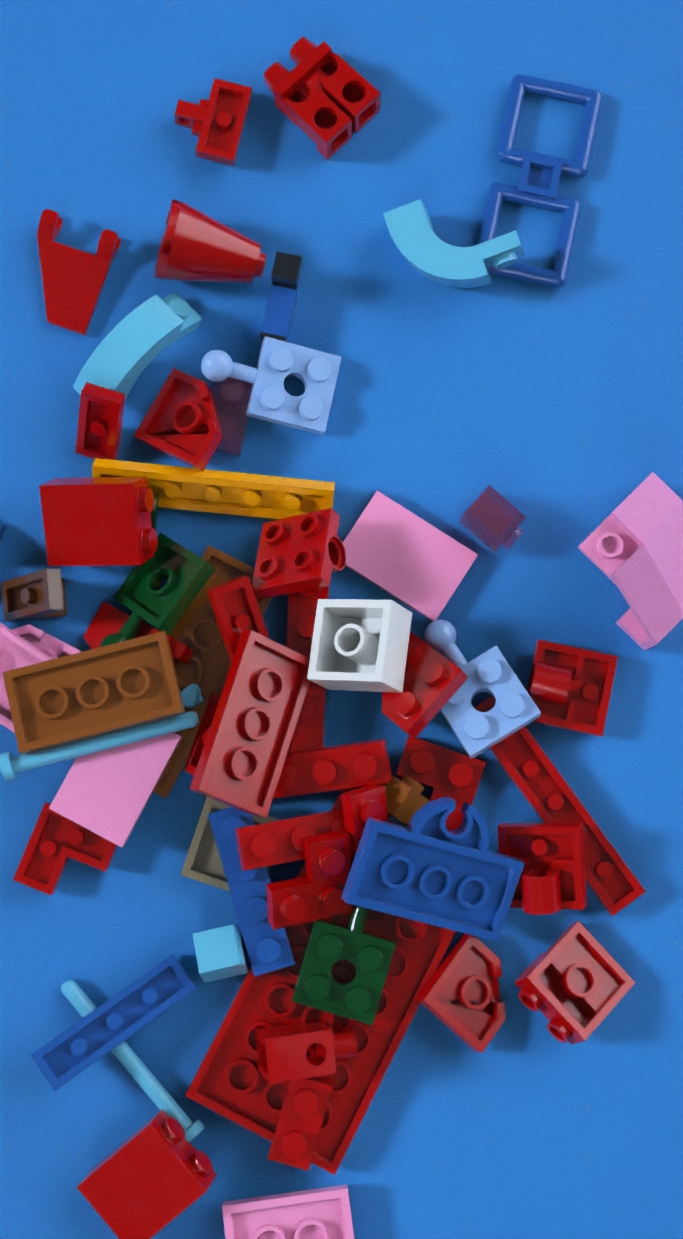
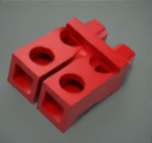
M302 37L290 50V58L297 66L289 72L279 62H274L264 72L265 84L274 94L275 106L283 114L285 113L291 122L301 128L317 145V150L328 160L352 138V131L356 134L380 112V92L341 57L333 53L332 48L324 41L319 46H316L307 38Z

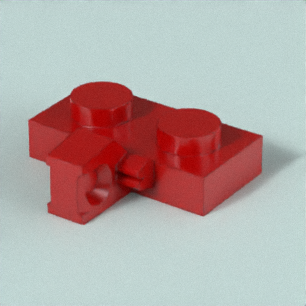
M214 78L209 100L200 99L199 105L178 100L174 115L175 124L192 129V135L199 137L196 157L234 166L252 97L251 87Z

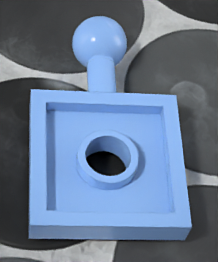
M265 336L262 341L257 368L232 362L231 357L222 350H211L202 358L201 370L204 376L213 382H221L231 377L253 384L246 416L323 435L326 431L341 357ZM290 376L299 378L304 385L303 394L300 396L288 394L284 389V379Z
M435 620L427 626L424 634L425 642L436 651L442 652L445 658L459 667L468 676V679L440 711L471 759L541 717L540 710L497 646L467 662L455 644L457 634L450 622ZM487 692L494 696L496 703L490 711L479 712L472 706V700L478 693Z

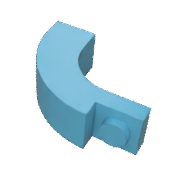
M421 199L383 213L390 235L406 260L423 276L442 285L473 288L490 284L492 280L488 271L489 267L495 266V269L509 267L518 261L517 257L525 254L516 230L470 247H457L447 244L435 235L427 209Z
M176 292L163 299L157 295L152 296L129 313L103 339L81 369L73 388L81 395L83 387L88 382L126 394V399L135 381L146 366L166 347L196 330L203 318Z

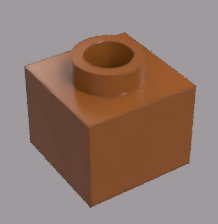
M406 774L403 775L401 780L392 775L390 783L378 784L385 786L387 812L407 826L414 813L427 802H430L421 795L425 787Z

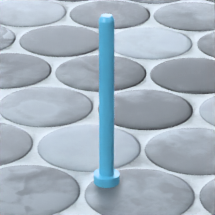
M188 711L185 712L186 714L13 757V754L9 751L0 754L1 773L5 782L18 779V773L195 727L199 724L197 712Z
M68 979L61 986L64 996L82 1017H85L97 1008L75 981ZM125 1041L111 1050L160 1111L163 1109L168 1117L176 1119L181 1124L188 1143L205 1128L199 1119L192 1122Z

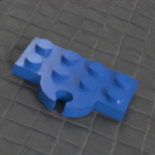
M442 797L427 802L415 812L407 828L368 817L341 898L348 904L498 942L525 863L518 858L488 850L490 835L487 822L478 810L467 802H464L461 808L463 814L462 824L455 830H447L445 822L448 815L455 810L456 801L451 797Z

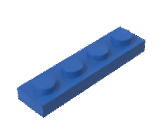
M233 807L209 813L208 817L254 977L294 965L295 960L285 927L274 930L268 923L266 884L272 883L268 867L245 871L241 869L235 828L255 825L253 816Z
M172 954L31 1056L53 1090L56 1091L190 994L196 987Z

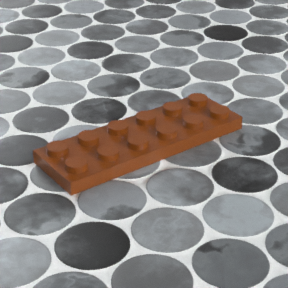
M209 545L206 547L201 558L216 570L168 635L193 650L187 663H182L173 658L180 691L190 684H197L202 691L204 702L193 709L184 708L185 712H197L199 724L192 728L174 732L182 736V739L154 790V793L168 799L185 767L211 693L221 695L231 666L207 589L243 575L249 576L252 585L255 568ZM256 597L262 617L273 597L264 599Z

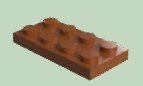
M165 631L2 672L18 750L22 755L186 714L168 635Z

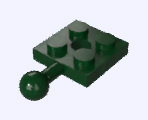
M159 533L154 557L142 565H136L113 597L133 611V613L119 633L106 636L102 640L100 647L134 639L146 621L161 632L165 631L169 635L216 569L207 561L162 533ZM169 577L166 585L159 590L161 583Z
M354 905L348 927L323 919L314 921L292 1002L373 1025L396 941L364 932L370 909ZM339 960H348L356 968L354 978L348 982H340L332 975L331 969Z

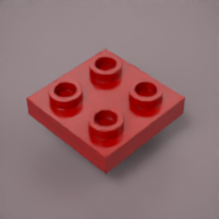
M333 508L263 523L252 581V588L256 597L264 599L329 586L331 573L343 570L346 564V552L343 542L337 536L340 516Z
M538 639L526 691L540 710L541 717L532 722L599 737L603 736L618 656Z
M500 823L497 826L499 853L518 858L525 863L510 908H523L525 913L533 915L553 914L561 909L584 910L586 908L587 893L582 823Z

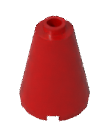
M172 199L164 235L160 244L154 277L162 280L252 283L254 276H262L266 254L260 253L261 244L186 203Z

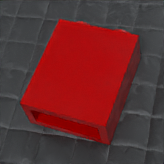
M147 476L55 478L39 485L48 566L142 565L154 557L158 545L156 530L151 525L150 512H152L154 506V495L152 489L148 488Z
M162 1109L96 1165L80 1182L77 1188L119 1239H151L208 1190L217 1174L214 1172L212 1163L207 1155L200 1150H196L190 1142L186 1141L185 1132L181 1124L176 1119L168 1117Z

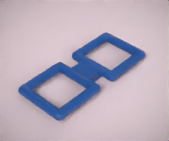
M521 74L513 77L497 149V159L503 163L521 166L517 187L502 183H494L490 186L478 244L495 238L503 200L562 212L563 218L552 270L515 263L503 269H495V266L489 267V274L560 288L565 284L581 204L575 198L556 195L560 174L583 178L588 172L602 103L600 91ZM525 92L585 104L574 160L514 148Z

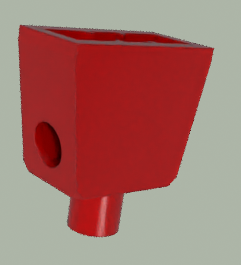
M324 1022L255 1028L258 1070L269 1084L332 1075L336 1073V1060L357 1057V1042L354 1031L333 1033L332 1028ZM316 1043L315 1051L306 1056L308 1047Z

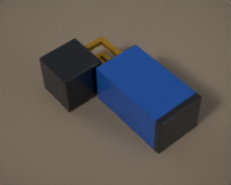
M276 252L271 274L272 285L260 335L261 344L265 336L285 342L289 340L302 270L301 256Z

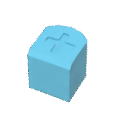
M232 924L192 933L198 970L204 983L249 972L246 948L239 925Z

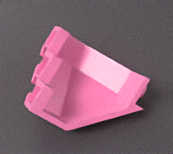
M652 472L577 547L618 586L630 608L616 624L644 651L657 645L683 619L682 499Z

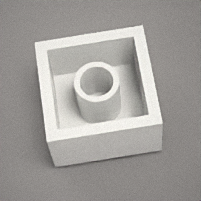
M318 599L307 679L329 690L402 693L412 612L393 600Z

